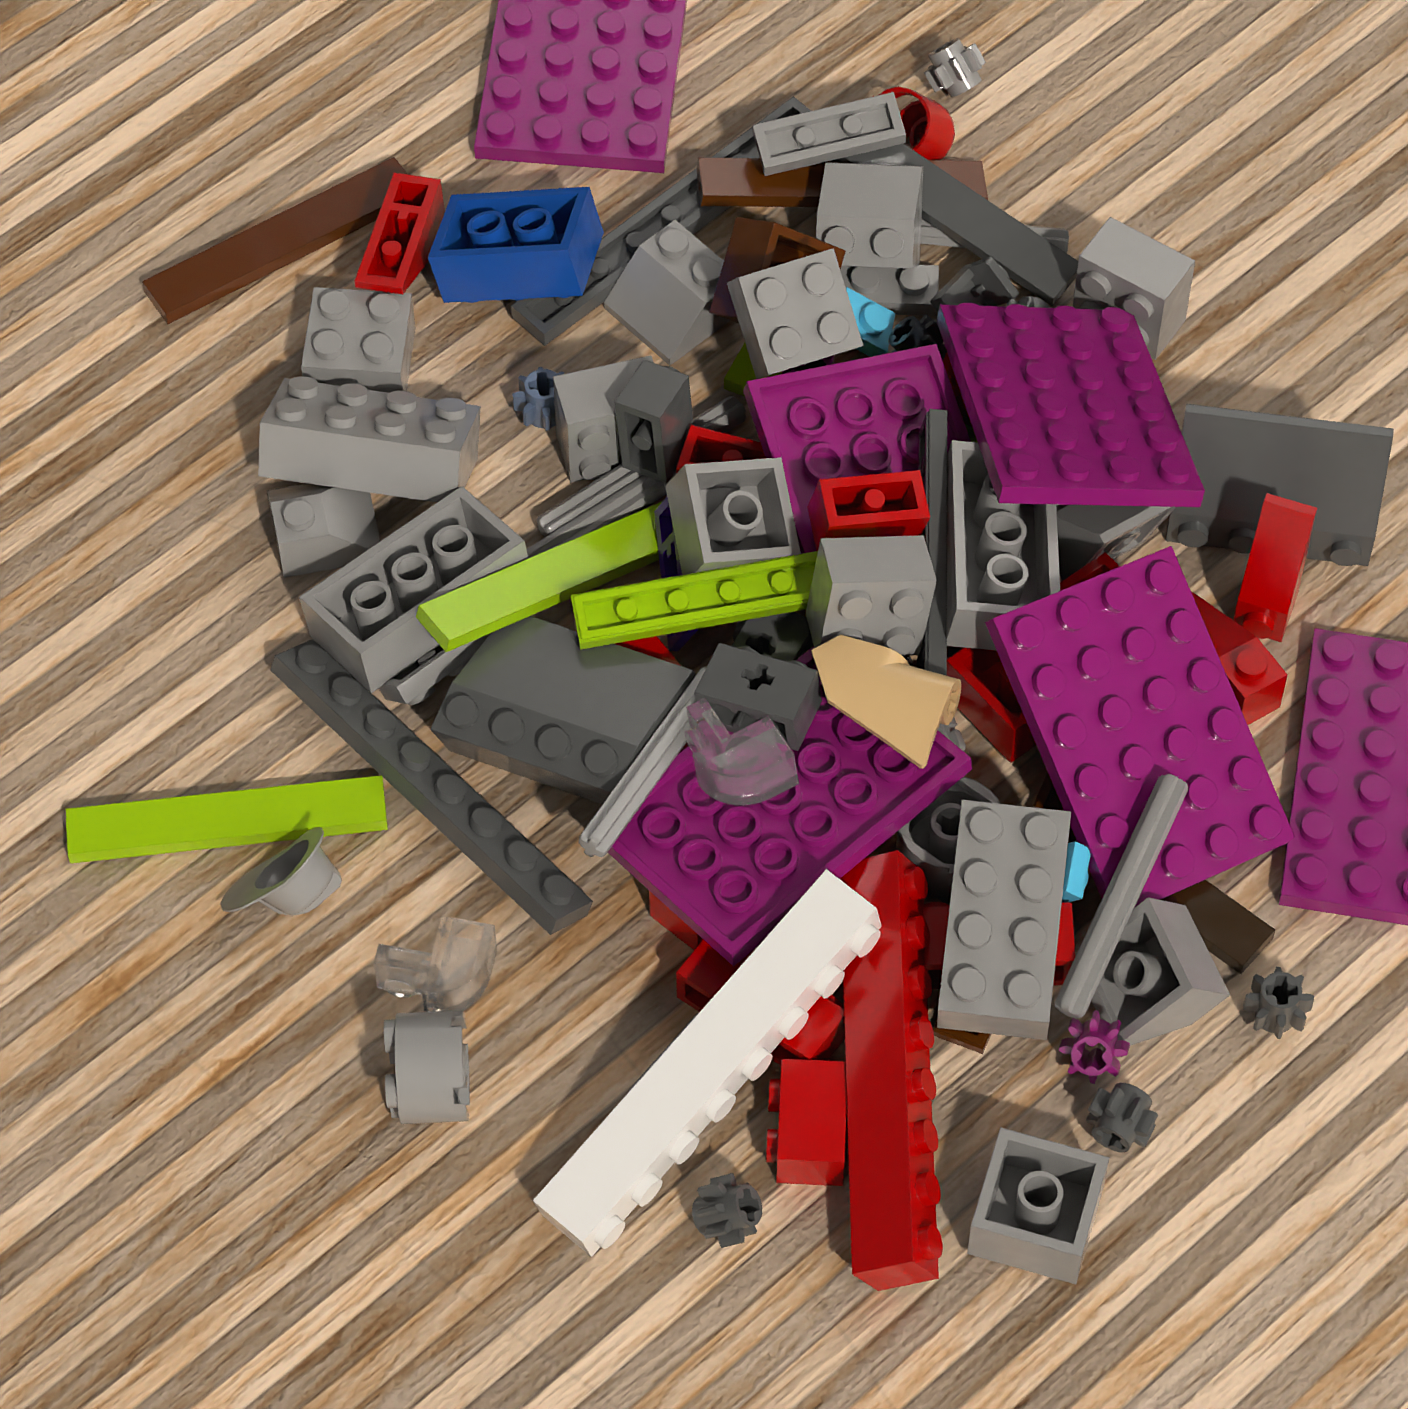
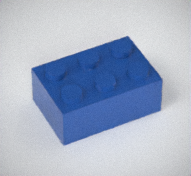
M590 187L456 194L450 197L428 255V260L444 303H474L489 300L583 296L604 231Z

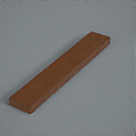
M395 157L384 161L142 281L144 292L166 323L170 324L376 221L393 173H407Z
M698 157L696 170L701 206L818 207L826 162L764 176L760 158ZM837 160L828 161L832 163H840ZM929 160L988 200L982 161Z

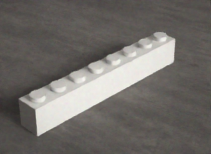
M826 869L534 1198L533 1202L542 1216L591 1257L600 1247L603 1249L610 1247L625 1228L624 1220L637 1205L645 1206L656 1196L662 1186L661 1178L674 1163L682 1164L692 1155L699 1143L698 1135L711 1121L719 1122L728 1114L736 1101L734 1094L748 1079L754 1081L765 1072L773 1057L771 1052L784 1038L792 1039L801 1031L809 1017L807 1011L821 996L824 999L828 998L837 990L845 976L843 970L856 956L862 958L873 949L880 938L881 932L879 929L882 927L877 908Z

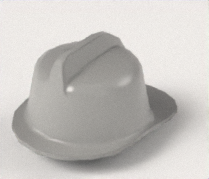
M314 827L305 832L285 850L243 875L223 896L220 903L222 910L234 912L259 901L278 914L293 916L308 913L318 907L340 887L342 882L340 873L320 847L324 836L323 829L321 827Z

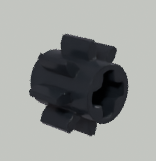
M927 314L920 321L914 316L906 317L895 326L889 336L888 342L895 349L891 353L937 344L942 361L947 353L937 322L932 320Z

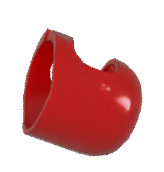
M899 86L886 89L879 94L894 92L895 98L910 95L919 99L911 102L900 112L906 138L909 136L911 146L916 145L912 150L927 160H942L948 154L953 145L955 128L953 119L946 108L935 100L927 98L914 90Z

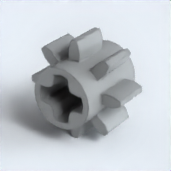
M956 38L928 55L933 65L929 66V70L924 72L934 92L943 88L944 90L947 89L951 97H955L982 81L977 71L986 62L976 43L966 47L963 46L959 38Z

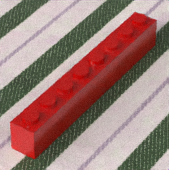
M898 850L865 858L840 878L841 881L877 908L882 925L879 929L881 932L880 938L873 949L862 958L856 956L843 970L845 972L843 985L852 1274L877 1291L939 1279L938 1258L941 1257L943 1252L942 1238L936 1221V1205L940 1202L941 1192L934 1171V1152L938 1149V1134L932 1121V1100L936 1096V1082L930 1070V1048L934 1045V1032L928 1019V998L932 994V982L924 965V948H927L930 944L929 928L923 918L924 898L928 895V883L923 870Z

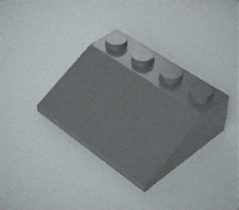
M1186 404L1181 433L1205 492L1201 507H1176L1169 514L1166 534L1167 542L1181 543L1188 547L1208 546L1232 549L1238 553H1250L1266 494L1269 493L1317 507L1306 559L1330 561L1341 566L1369 565L1376 537L1393 441V428Z
M529 616L494 631L488 636L451 683L430 730L451 752L603 804L693 680L696 673L694 670L616 644L580 650L577 631Z

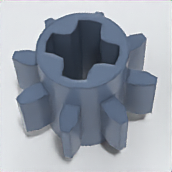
M538 367V370L531 372L527 377L519 376V391L513 393V407L515 411H523L525 426L532 424L535 427L544 428L546 431H550L551 427L556 426L553 376L562 375L564 372L556 373L552 370Z

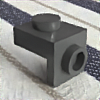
M987 257L963 266L930 300V303L937 312L939 311L940 304L959 305L961 303H974L979 306H999L1008 303L1011 298L1015 299L1019 292L1010 281L1006 270L997 264L994 258Z

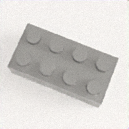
M305 376L292 379L284 378L260 421L258 476L439 502L459 487L463 486L465 488L478 460L481 406L466 404L463 400L457 398H443L440 400L421 398L408 391L386 393L367 390L362 385L352 383L341 386L318 383L317 380Z
M952 440L947 453V646L996 650L985 624L986 621L1060 591L1056 504L998 503L979 444L977 442Z
M461 486L299 596L310 637L370 693H373L388 680L393 679L416 663L425 654L440 646L416 618L418 606L528 559L525 540Z
M962 800L938 1005L937 1028L1047 1040L1071 811Z

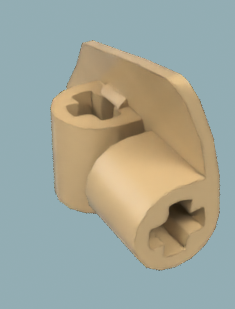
M839 635L812 649V657L818 670L827 702L917 767L924 769L927 765L939 724L949 725L955 715L961 694V680L910 666L908 661L895 650L844 635Z

